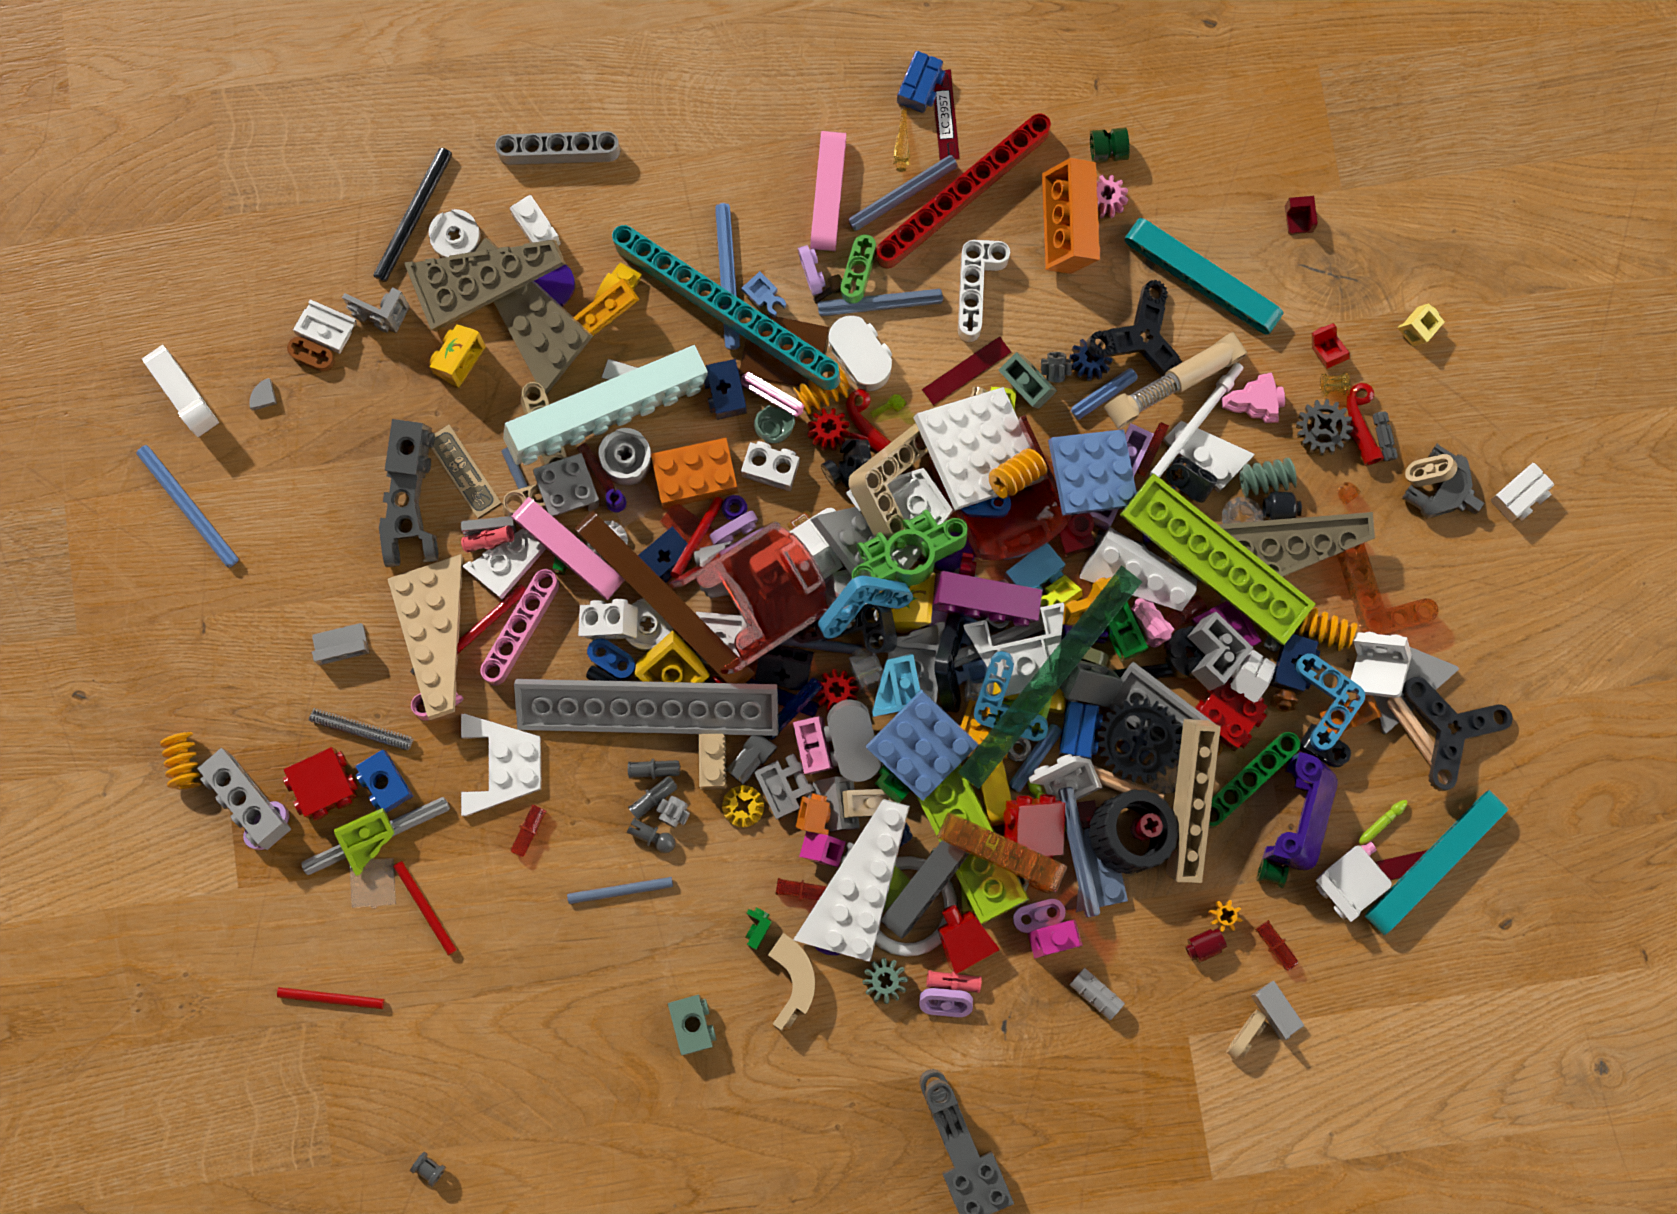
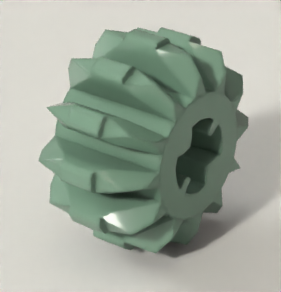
M882 958V968H879L875 961L871 963L872 967L876 970L875 973L868 969L865 970L864 973L871 976L872 980L865 979L862 982L863 985L872 984L873 987L869 988L866 994L869 995L875 990L877 992L874 997L875 1002H878L880 995L883 994L884 1003L888 1004V994L890 993L893 999L897 1001L899 996L894 990L897 989L903 993L906 991V988L898 985L899 982L908 981L907 977L898 978V974L905 970L904 967H900L896 972L893 970L897 963L896 960L891 962L890 967H886V958ZM884 973L889 974V980L893 982L891 987L887 985L886 989L880 987L881 982L878 980L879 975L884 977Z

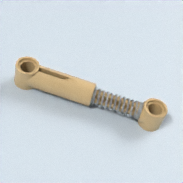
M1232 332L1208 349L1168 370L1165 376L1131 395L1124 393L1114 398L1104 406V409L1116 427L1121 429L1137 419L1140 415L1139 413L1149 408L1150 405L1153 406L1157 401L1160 402L1164 397L1167 398L1171 394L1183 392L1225 367L1233 366L1242 360L1248 352L1235 333Z

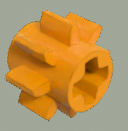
M1228 900L1225 906L1220 901L1215 902L1218 909L1208 912L1214 918L1210 925H1219L1221 932L1225 930L1226 926H1228L1230 931H1234L1235 927L1233 924L1235 922H1242V919L1237 917V912L1241 908L1234 909L1231 907L1232 900ZM1229 911L1231 916L1228 917V921H1221L1220 916H1222L1223 912Z

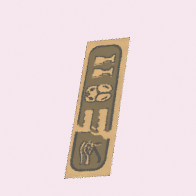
M447 425L435 433L434 446L431 449L477 518L501 504V501L451 426Z

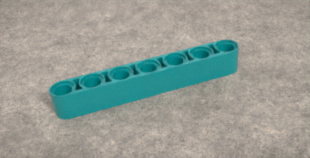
M1138 218L1124 238L1126 244L1265 335H1269L1284 314L1283 310L1275 303L1146 219Z
M1490 790L1486 791L1365 914V918L1383 935L1389 933L1493 827L1509 808Z

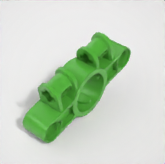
M925 509L917 517L911 520H903L904 530L892 535L888 541L879 532L875 538L865 543H857L858 552L864 563L854 568L852 579L858 576H869L907 584V586L918 585L930 577L935 562L957 552L965 546L967 525L959 518L949 519L938 525L931 513ZM958 532L961 535L958 537H953L950 535V533ZM906 545H912L921 548L924 557H928V560L924 565L921 564L914 570H905L898 567V563L896 560H892L891 556L898 548L902 549Z

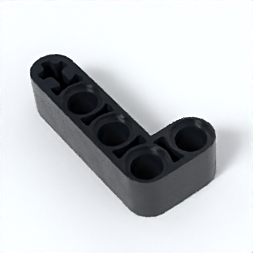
M865 604L855 616V625L852 626L850 622L845 630L834 638L824 637L818 626V622L823 615L796 621L791 629V635L798 643H817L863 632L866 648L872 653H890L897 646V634L891 608L872 604ZM875 610L879 613L877 621L874 618ZM814 628L815 632L807 633V630ZM880 636L884 639L882 647L879 644Z

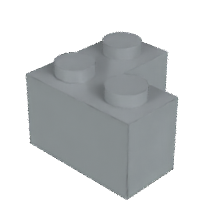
M1217 612L1201 619L1188 635V638L1205 654L1204 658L1191 673L1209 691L1225 684L1253 649Z

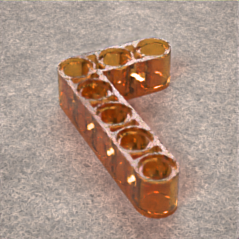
M1364 543L1353 547L1357 552L1356 557H1350L1346 551L1337 554L1362 633L1373 632L1379 635H1390L1426 625L1437 617L1439 612L1438 605L1429 598L1385 609ZM1354 571L1363 573L1364 582H1359L1355 579ZM1362 595H1367L1371 598L1372 606L1368 607L1363 604ZM1420 606L1426 607L1428 609V618H1425L1420 615ZM1395 613L1403 615L1405 619L1404 624H1398L1395 621ZM1370 620H1376L1380 624L1379 631L1371 629L1369 625Z
M949 812L937 835L938 839L1029 880V886L1047 894L1058 891L1068 868L1054 859Z

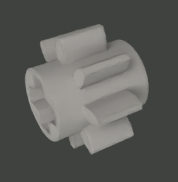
M671 796L669 801L662 799L657 808V811L661 813L659 820L673 828H676L678 823L684 825L690 815L686 811L688 804L674 796Z

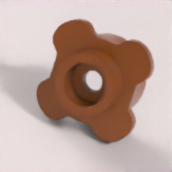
M1280 689L1273 695L1274 700L1270 701V705L1279 711L1288 712L1295 710V705L1298 704L1299 700L1294 692Z

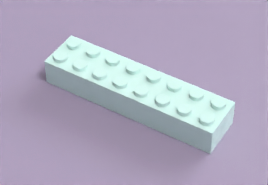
M695 345L506 422L503 439L515 464L523 463V465H528L535 462L540 455L545 453L552 455L559 452L564 445L569 443L571 445L579 444L588 435L593 433L595 436L603 434L608 430V427L614 424L618 426L624 425L632 420L631 417L638 414L646 416L652 413L655 407L662 404L670 406L677 402L681 396L687 395V397L696 395L701 391L708 371Z

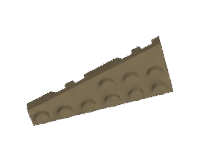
M546 240L527 243L523 246L501 247L497 250H482L450 255L446 258L405 262L404 264L430 329L436 332L562 267L566 263L557 242Z

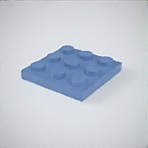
M1124 429L1052 437L1048 440L1063 516L1126 508L1137 494Z
M921 689L866 747L921 800H924L978 746V743Z

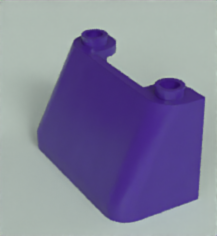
M1299 752L1287 761L1285 772L1291 773L1295 779L1294 788L1307 791L1297 832L1281 834L1277 838L1275 846L1265 847L1262 859L1306 871L1312 869L1318 862L1338 779L1336 774L1317 757Z

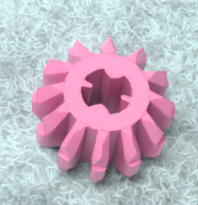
M1101 175L1099 176V182L1097 181L1098 211H1100L1101 218L1105 216V213H1108L1111 218L1115 216V211L1122 213L1123 205H1126L1128 202V198L1125 197L1128 189L1121 188L1122 180H1118L1116 183L1113 182V175H1110L1108 180ZM1103 194H1108L1107 197L1111 196V199L1107 200L1106 196L1104 198L1102 196Z

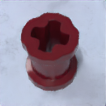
M1151 813L1133 820L1130 830L1134 838L1145 841L1158 836L1162 831L1163 825L1161 819Z

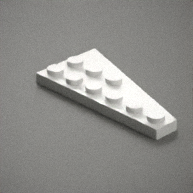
M885 799L882 800L793 939L794 941L870 962L910 806Z

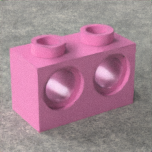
M818 716L793 722L804 774L811 775L835 769L830 755V744L827 742L824 731V718Z

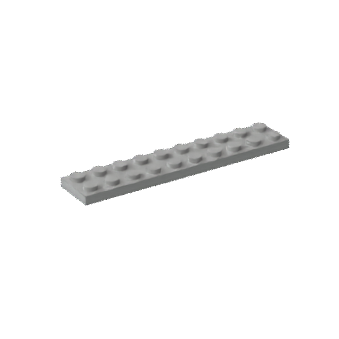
M516 679L514 683L518 730L778 736L777 684Z

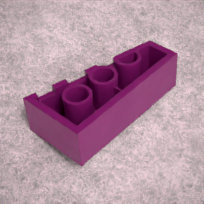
M942 571L935 575L932 610L963 614L964 616L974 618L985 617L994 622L1013 621L1014 625L1028 627L1029 624L1039 620L1042 589Z

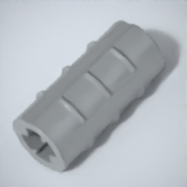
M1085 968L1070 983V986L1078 992V995L1086 999L1089 1004L1094 1006L1108 1020H1111L1125 1004Z

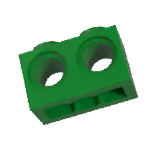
M1123 601L1101 612L1099 617L1108 631V636L1120 662L1140 655L1148 649L1127 601Z

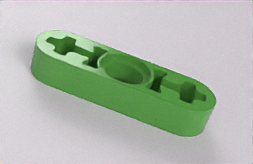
M860 235L854 240L841 283V295L847 303H857L864 297L877 252L876 241L870 235ZM864 245H869L865 250V257L861 256V248ZM858 264L866 268L864 272L859 274L852 271V268ZM853 281H855L856 290H854L853 294H850L848 291L852 289Z

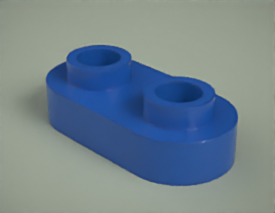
M998 496L979 502L974 506L970 505L961 508L960 510L968 517L1003 518L1010 511L1011 499L1009 496L1005 499ZM995 500H1001L1003 502V505L997 507L994 505L993 502Z
M603 638L595 639L589 644L587 654L594 664L619 679H627L634 674L636 665L631 655ZM600 648L606 650V654L603 657H598L596 654ZM622 662L627 663V669L624 671L618 669V665Z

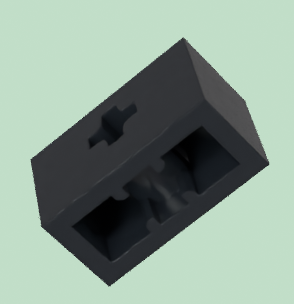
M763 641L759 653L755 681L764 684H777V686L787 687L790 690L806 692L814 652Z

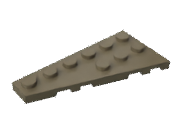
M485 238L474 252L482 250L491 251L499 248L490 239ZM532 281L494 301V304L536 383L543 386L547 395L593 335L535 281Z
M1373 512L1217 524L1282 577L1375 538Z

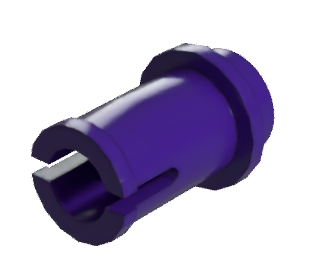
M611 489L606 494V505L611 512L618 513L625 509L627 501L620 490L617 489L615 492L614 489Z

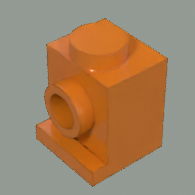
M812 793L811 798L802 796L796 823L797 828L828 835L829 830L824 828L825 823L829 822L831 816L830 803L826 802L827 796Z

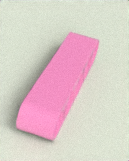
M821 131L810 249L836 251L846 133Z
M530 497L511 516L517 524L606 600L625 581L613 568Z
M542 569L535 574L480 669L481 675L489 684L494 686L500 685L506 680L559 589V581L551 570ZM546 577L552 578L553 583L549 588L544 589L540 587L542 579ZM539 600L540 605L538 609L534 611L527 609L529 601ZM518 622H525L527 624L526 630L522 633L514 632V626ZM505 644H512L513 652L508 656L501 655V648ZM491 667H500V674L496 678L488 677V670Z

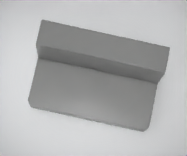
M362 623L317 633L312 636L315 651H312L313 660L318 665L370 653Z
M842 776L813 782L814 794L827 796L826 802L830 803L831 816L829 822L825 823V829L833 832L860 828L858 817L844 818L842 792L855 790L854 781Z
M1271 981L1251 995L1280 1040H1288L1291 1034L1305 1026L1274 981Z

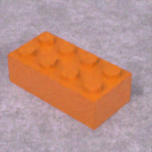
M1069 158L1042 173L1045 268L1049 271L1072 274L1100 260L1096 162Z

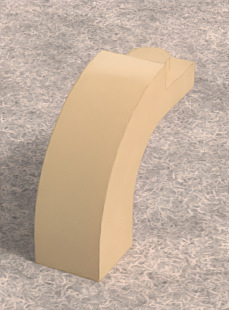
M783 933L768 954L769 957L781 964L789 972L793 984L789 1001L773 1023L780 1030H783L784 1027L790 1029L798 1017L794 1013L796 1009H799L804 1014L807 1013L815 991L814 971L807 954L794 940Z

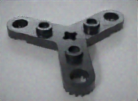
M1151 280L1145 284L1141 290L1134 325L1093 333L1087 340L1089 353L1096 358H1105L1140 352L1161 377L1165 376L1168 370L1183 363L1179 358L1180 356L1160 335L1166 298L1168 297L1165 284L1157 280ZM1150 288H1154L1158 291L1159 299H1155V297L1152 298L1153 296H1150ZM1145 333L1146 338L1149 340L1144 342V338L1140 336L1141 334ZM1096 339L1104 342L1105 350L1097 348V345H1095Z
M1413 677L1404 683L1403 697L1412 704L1417 713L1437 732L1430 774L1428 775L1430 785L1438 791L1449 790L1457 782L1465 740L1509 728L1513 720L1512 713L1506 706L1501 704L1457 713L1425 679ZM1412 684H1418L1420 689H1422L1420 697H1416L1412 693ZM1498 711V713L1503 715L1504 722L1501 725L1495 722L1493 718L1494 712ZM1452 723L1454 724L1453 727L1457 729V732L1451 734V729L1448 728V725ZM1439 771L1446 772V775H1448L1447 778L1449 779L1446 785L1438 780Z

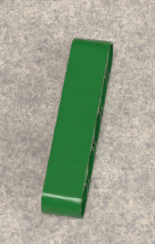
M1285 732L1275 738L1212 797L1211 809L1216 812L1217 819L1215 822H1209V828L1222 823L1297 753L1300 748V740L1297 735ZM1282 739H1288L1291 742L1292 750L1290 752L1284 751L1281 748L1280 742ZM1263 756L1272 759V769L1263 767L1261 762ZM1244 774L1253 776L1255 781L1253 787H1248L1243 783ZM1226 791L1234 793L1236 797L1234 804L1231 805L1225 802L1224 793Z

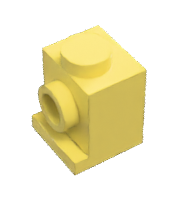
M1428 303L1417 307L1397 329L1414 347L1427 343L1445 321L1439 316V312Z

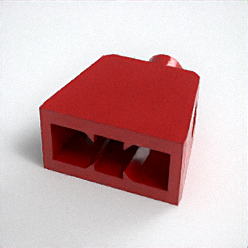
M951 905L942 911L947 923L938 928V933L948 965L955 974L1000 950L970 911L961 915L956 905Z

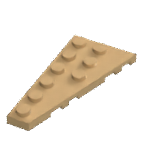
M462 554L388 578L429 720L455 712L456 665H458L457 644L459 643L460 590L462 589L461 572L463 567Z

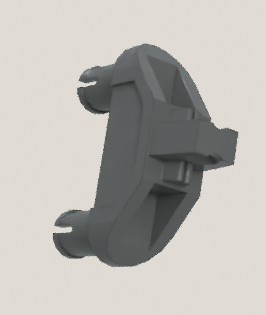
M1437 443L1428 458L1442 454L1450 455L1458 466L1456 474L1451 479L1443 481L1431 497L1410 485L1401 499L1420 509V513L1425 518L1447 514L1456 509L1461 512L1466 509L1473 514H1477L1484 502L1474 496L1475 491L1471 489L1473 484L1467 458L1462 454L1454 455Z

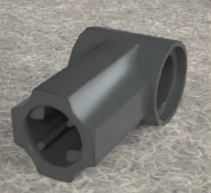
M752 735L744 744L742 752L726 771L744 785L753 775L754 771L772 756L777 746L764 735Z

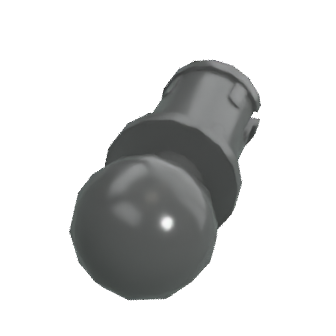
M633 818L631 825L639 828L640 831L629 826L627 834L647 842V846L651 842L655 843L656 849L661 853H669L675 848V838L670 833L658 834L656 833L658 827L654 829Z

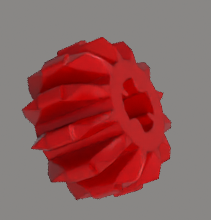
M822 408V416L813 413L812 418L814 421H809L807 424L808 428L812 429L808 432V437L814 438L812 442L814 446L822 443V451H826L827 445H831L832 451H835L836 442L842 446L845 442L844 438L850 437V432L846 430L850 427V422L843 421L845 418L843 412L835 416L836 408H832L830 414H827L826 409ZM828 425L833 426L830 434L825 433Z
M836 669L832 670V678L827 673H823L822 677L826 683L822 681L816 682V686L823 690L815 691V696L823 697L818 702L819 706H823L827 702L829 703L826 709L827 712L841 701L858 700L855 695L850 693L858 692L859 687L850 686L855 682L854 677L845 680L847 676V671L845 670L841 673V677H837ZM833 686H838L839 690H844V693L840 692V697H835V694L829 691H833Z

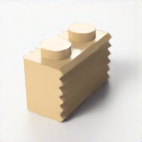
M699 734V787L701 790L725 789L727 787V776L725 773L726 738L723 734Z

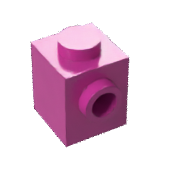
M806 831L799 857L819 864L839 867L846 842L828 835Z

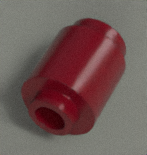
M1218 928L1215 930L1208 929L1189 938V945L1185 946L1192 961L1196 959L1198 963L1221 954L1222 950L1227 948L1226 941Z

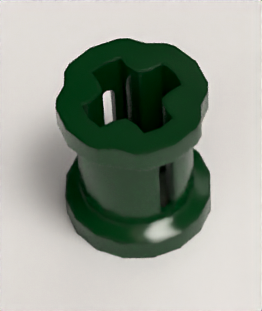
M1262 859L1256 881L1271 882L1277 884L1278 888L1283 889L1287 880L1289 866H1277L1268 863L1267 859Z

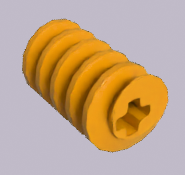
M838 366L840 383L833 390L822 389L810 380L809 388L804 383L800 384V392L793 387L797 400L804 404L803 410L808 415H811V406H814L818 411L821 410L820 402H823L827 407L830 406V397L836 402L839 401V393L845 398L848 397L850 385L840 366ZM827 372V378L834 375L833 372Z
M1027 448L991 470L988 476L989 484L999 497L1005 499L1008 495L1013 496L1017 491H1021L1025 486H1029L1032 481L1038 480L1040 476H1044L1047 473V466L1039 453Z
M1314 607L1299 625L1298 636H1302L1307 631L1308 639H1312L1315 635L1318 636V644H1321L1324 639H1328V648H1331L1336 642L1338 643L1337 651L1340 652L1344 646L1347 649L1350 648L1358 624L1353 622L1348 627V620L1345 618L1338 624L1337 615H1333L1328 620V612L1326 611L1322 612L1318 617V608Z
M192 732L173 734L160 742L161 747L167 748L162 751V756L169 758L163 762L164 767L170 768L165 772V776L171 779L167 782L168 788L183 790L202 785L199 782H193V779L200 776V773L192 772L191 770L198 766V762H190V758L197 755L196 752L188 751V748L194 746L195 743L186 741V738L193 735Z

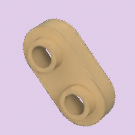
M1442 454L1412 462L1407 467L1405 476L1413 486L1421 487L1451 479L1456 474L1458 466L1450 455Z
M1255 1010L1231 1042L1226 1053L1234 1059L1238 1056L1244 1058L1252 1047L1249 1042L1253 1036H1259L1267 1026V1023L1264 1022L1266 1016L1260 1011Z

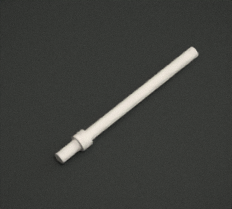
M1235 363L1229 372L1218 380L1215 390L1157 463L1150 475L1155 474L1159 478L1221 397L1232 389L1235 379L1243 370V366L1240 363Z

